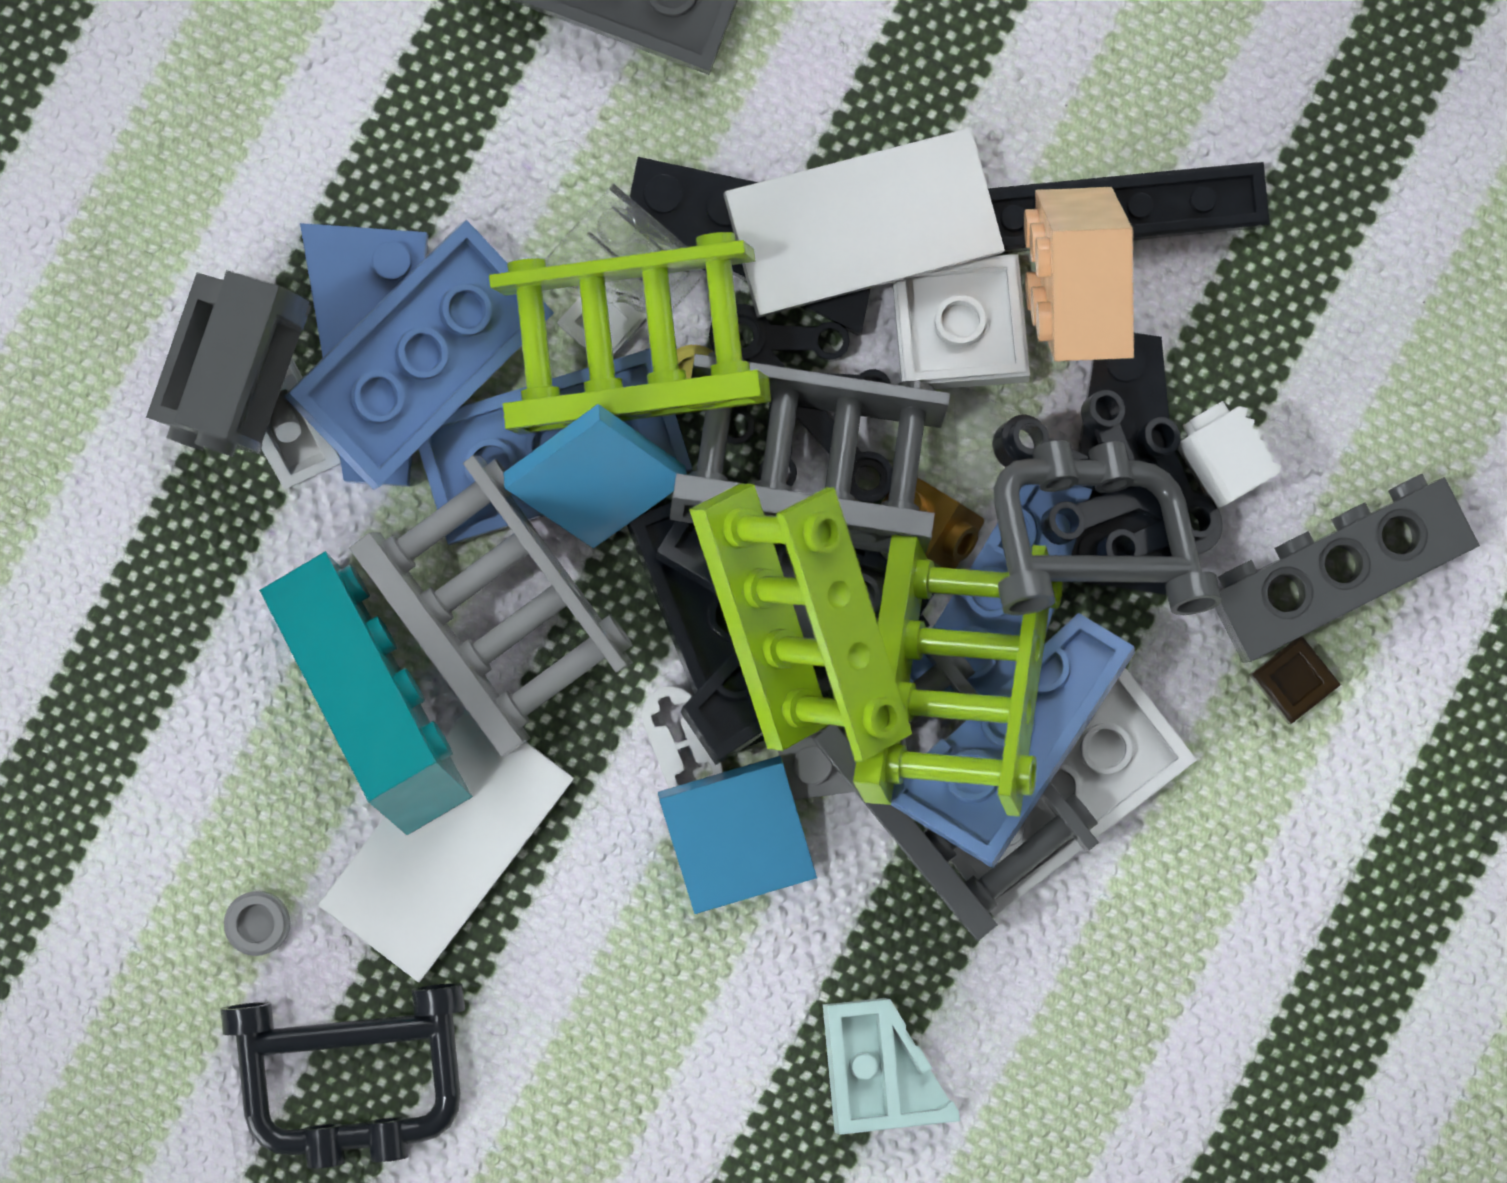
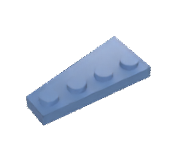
M300 223L323 357L427 257L429 239L427 232ZM412 455L382 485L410 487ZM340 456L344 481L367 484Z
M1024 485L1021 488L1020 501L1031 553L1033 545L1046 546L1049 555H1072L1077 538L1064 545L1051 543L1042 533L1040 526L1041 518L1048 509L1060 502L1067 501L1076 505L1090 500L1092 489L1086 486L1075 485L1056 492L1042 491L1039 485ZM1057 513L1055 520L1058 528L1065 533H1069L1070 523L1064 515ZM998 523L969 570L1008 572ZM953 595L932 628L1020 635L1023 615H1008L1004 613L1000 598ZM1049 608L1046 633L1054 611L1052 608ZM923 654L921 660H913L910 675V682L912 683L934 666L925 654ZM964 657L975 671V674L967 681L979 695L991 694L993 696L1014 677L1016 661ZM951 686L947 687V688L943 691V692H954V693H956V692L951 688Z
M1080 613L1073 617L1044 644L1029 755L1035 756L1037 760L1036 785L1032 796L1023 795L1020 816H1008L997 795L999 786L904 778L902 784H894L891 805L994 869L1135 654L1134 646ZM1014 677L993 696L1011 697ZM966 720L946 740L942 738L927 753L1002 760L1007 723Z

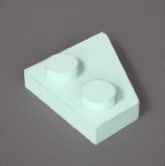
M880 998L823 1004L835 1133L841 1135L960 1121L959 1110L943 1091L931 1071L932 1066L920 1047L916 1046L906 1030L905 1022L890 999Z

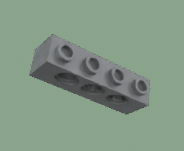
M1423 474L1417 475L1388 490L1393 502L1372 513L1366 502L1331 519L1336 531L1316 541L1313 540L1309 531L1275 547L1274 549L1279 560L1259 570L1256 569L1253 561L1250 560L1218 576L1223 587L1220 589L1222 602L1215 607V610L1242 663L1252 662L1479 547L1480 544L1446 478L1443 477L1428 484ZM1390 519L1403 521L1411 531L1412 541L1410 547L1403 554H1396L1390 551L1383 542L1382 530ZM1334 547L1347 550L1354 558L1355 572L1346 583L1334 581L1326 572L1325 559L1328 552ZM1277 576L1290 578L1298 588V602L1289 612L1277 610L1268 599L1269 584Z

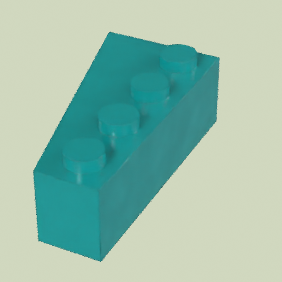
M325 551L259 590L367 801L404 834L409 835L473 797L450 757L453 755L448 741L434 721L430 722L421 706L425 699L419 686L406 668L400 669L391 652L397 649V645L391 633L378 615L371 618L362 602L369 598L370 594L358 572L351 564L342 568Z

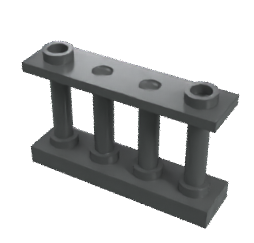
M715 352L709 353L708 356L695 354L691 378L711 376L710 366L716 364ZM749 362L750 370H759L769 377L772 402L761 481L754 483L764 516H776L778 512L813 495L792 491V488L786 484L797 406L835 412L825 488H835L853 547L889 553L891 535L915 536L918 538L926 555L932 537L935 513L920 511V508L914 504L924 426L942 427L949 405L950 393L935 391L933 386L920 381H903L898 385ZM732 407L705 411L697 471H693L689 475L676 473L669 520L693 523L689 509L738 484H743L730 482L726 476L722 475ZM861 416L899 422L889 499L881 505L856 501V498L850 494Z
M925 654L934 666L913 682L917 690L943 692L947 687L951 686L956 693L978 694L967 681L975 674V671L964 657ZM829 725L812 739L977 941L998 926L989 914L990 911L998 906L995 899L1073 836L1079 845L1088 851L1099 843L1090 832L1098 822L1075 794L1064 800L1054 786L1049 783L1041 798L1056 817L980 879L977 880L973 875L966 882H963L948 864L957 855L954 851L957 847L956 845L930 829L922 832L911 817L892 805L864 802L853 783L856 761L845 730L841 732L837 726Z

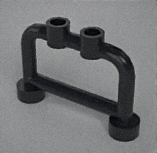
M444 983L413 988L414 1015L274 1029L271 1002L244 1003L220 1008L223 1035H236L243 1111L250 1134L260 1146L275 1154H306L307 1168L313 1169L345 1164L344 1150L370 1148L372 1162H389L409 1157L408 1144L421 1143L439 1137L451 1127L460 1106L461 1092L453 1013L465 1010L463 984ZM430 1040L435 1103L431 1111L426 1115L414 1118L389 1117L364 1123L344 1125L338 1123L320 1124L294 1130L282 1129L272 1121L269 1111L265 1055Z

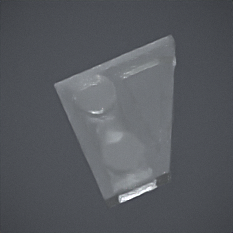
M613 183L550 252L545 260L546 267L687 248V246ZM706 268L668 274L672 312L707 275ZM643 277L605 282L607 303H626L631 305L636 311L647 314ZM580 286L571 287L580 290Z
M967 387L940 389V392L950 393L949 405L941 427L943 493L961 504L994 503V485L999 473L1005 467L997 460L993 452V436L1002 424L1017 415L1025 414ZM1044 424L1048 430L1049 438L1070 442V435ZM1020 430L1019 437L1022 444L1027 448L1033 449L1034 444L1029 434L1024 430Z

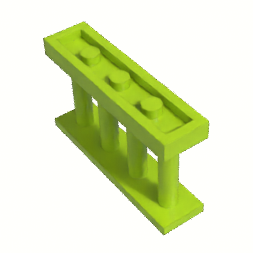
M718 232L696 237L697 246L549 267H546L545 259H521L507 263L508 272L489 275L490 288L505 296L517 294L527 389L521 391L522 401L503 403L505 429L519 435L564 429L597 404L620 420L629 421L771 402L769 377L759 370H750L749 362L742 361L732 265L756 262L754 248L744 240L736 241L735 233ZM706 268L716 364L710 366L711 376L686 379V371L678 367L668 274ZM643 277L653 372L647 374L648 384L623 387L622 378H615L605 282ZM580 286L590 381L584 382L583 393L560 395L559 387L552 386L542 291Z
M738 484L689 509L767 749L784 751L828 725L845 727L855 761L864 762L911 735L912 731L835 488L826 487L778 512L776 516H764L754 484ZM773 543L786 544L796 578L784 577ZM793 604L806 606L816 639L803 637ZM813 665L825 666L835 699L823 698Z
M891 535L878 626L908 721L911 722L914 716L997 722L1007 723L1002 760L907 752L906 746L901 745L899 741L864 762L856 761L853 783L865 803L891 805L894 784H902L904 778L999 786L997 795L1008 816L1021 815L1023 795L1032 796L1036 785L1037 760L1035 756L1029 755L1049 608H1059L1063 582H1052L1055 603L1042 611L1023 615L1020 635L925 628L924 621H919L922 599H930L932 593L1000 598L998 583L1008 577L1009 573L934 567L933 560H927L917 537ZM1033 545L1032 555H1049L1046 546ZM923 654L1016 661L1011 697L917 690L915 683L910 682L913 660H921Z

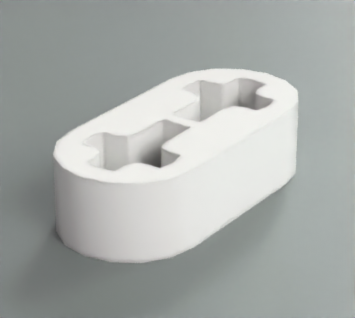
M672 686L659 688L650 694L643 705L642 720L668 787L679 786L676 775L684 770V763L678 750L686 746H690L698 764L709 762L713 774L707 777L723 773L721 762L717 765L714 764L684 717L681 719V726L687 739L679 743H675L667 725L656 727L653 722L652 716L661 711L659 700L670 696L671 701L675 705L686 704L692 695L682 688Z

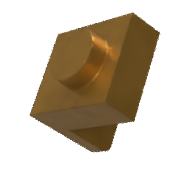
M917 477L914 504L920 508V511L935 513L932 537L926 557L942 568L956 569L960 561L967 558L975 548L978 541V532L984 523V518ZM888 492V494L885 496V498H884V500L882 501V503H883L884 501H888V499H889V492Z

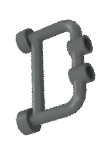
M1065 440L1049 441L1033 449V458L1014 461L999 473L994 485V506L1009 573L1008 577L998 583L1004 613L1008 615H1026L1050 607L1055 603L1052 582H1168L1165 588L1170 610L1176 615L1202 613L1217 607L1222 602L1216 574L1202 571L1186 500L1179 484L1168 472L1155 464L1129 461L1125 443L1114 441L1096 445L1088 451L1089 460L1074 459L1070 442ZM1024 485H1039L1040 489L1045 492L1062 491L1074 485L1095 486L1096 491L1101 493L1117 492L1129 486L1146 488L1154 494L1160 504L1172 556L1032 555L1020 501V490Z

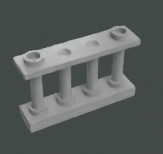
M473 455L463 462L466 469L475 479L473 484L399 539L392 535L386 540L380 532H369L350 546L349 549L492 745L503 757L530 739V736L523 728L524 725L530 722L528 714L604 658H606L615 672L624 670L633 663L625 652L633 645L625 631L611 615H608L603 620L599 617L511 497L512 493L505 489L503 473L506 469L497 459L487 464L482 456ZM491 502L513 531V534L437 591L432 587L423 591L409 572L416 566L414 559ZM529 554L549 580L551 586L473 643L468 639L461 643L447 624V622L454 618L451 611ZM568 606L590 637L514 694L505 691L499 695L485 676V674L492 670L489 663Z

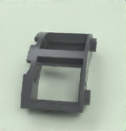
M226 270L223 280L196 272L146 418L170 426L167 439L203 451V448H207L233 457L237 448L260 454L263 446L262 442L301 331L304 329L311 308L309 302L281 286Z

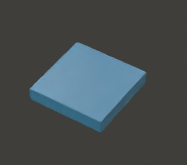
M599 404L503 473L505 489L592 548L598 546L673 493L676 473L687 474L684 464Z
M781 755L658 792L659 801L694 914L817 878Z

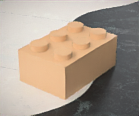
M1113 188L1035 190L1036 209H1025L1024 233L1026 248H1030L1031 262H1035L1036 272H1026L1025 292L1027 310H1031L1032 325L1037 327L1038 342H1048L1054 361L1134 358L1133 228Z

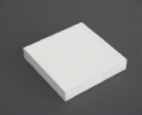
M1018 254L986 257L892 282L901 382L920 381L933 386L935 390L1029 382L1030 370Z

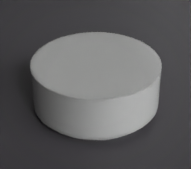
M252 891L239 896L230 904L224 917V931L230 944L241 953L252 956L264 955L277 949L287 938L290 929V915L287 907L277 896L265 891Z

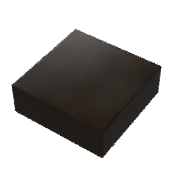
M1303 636L1289 642L1249 674L1287 724L1295 722L1341 685Z

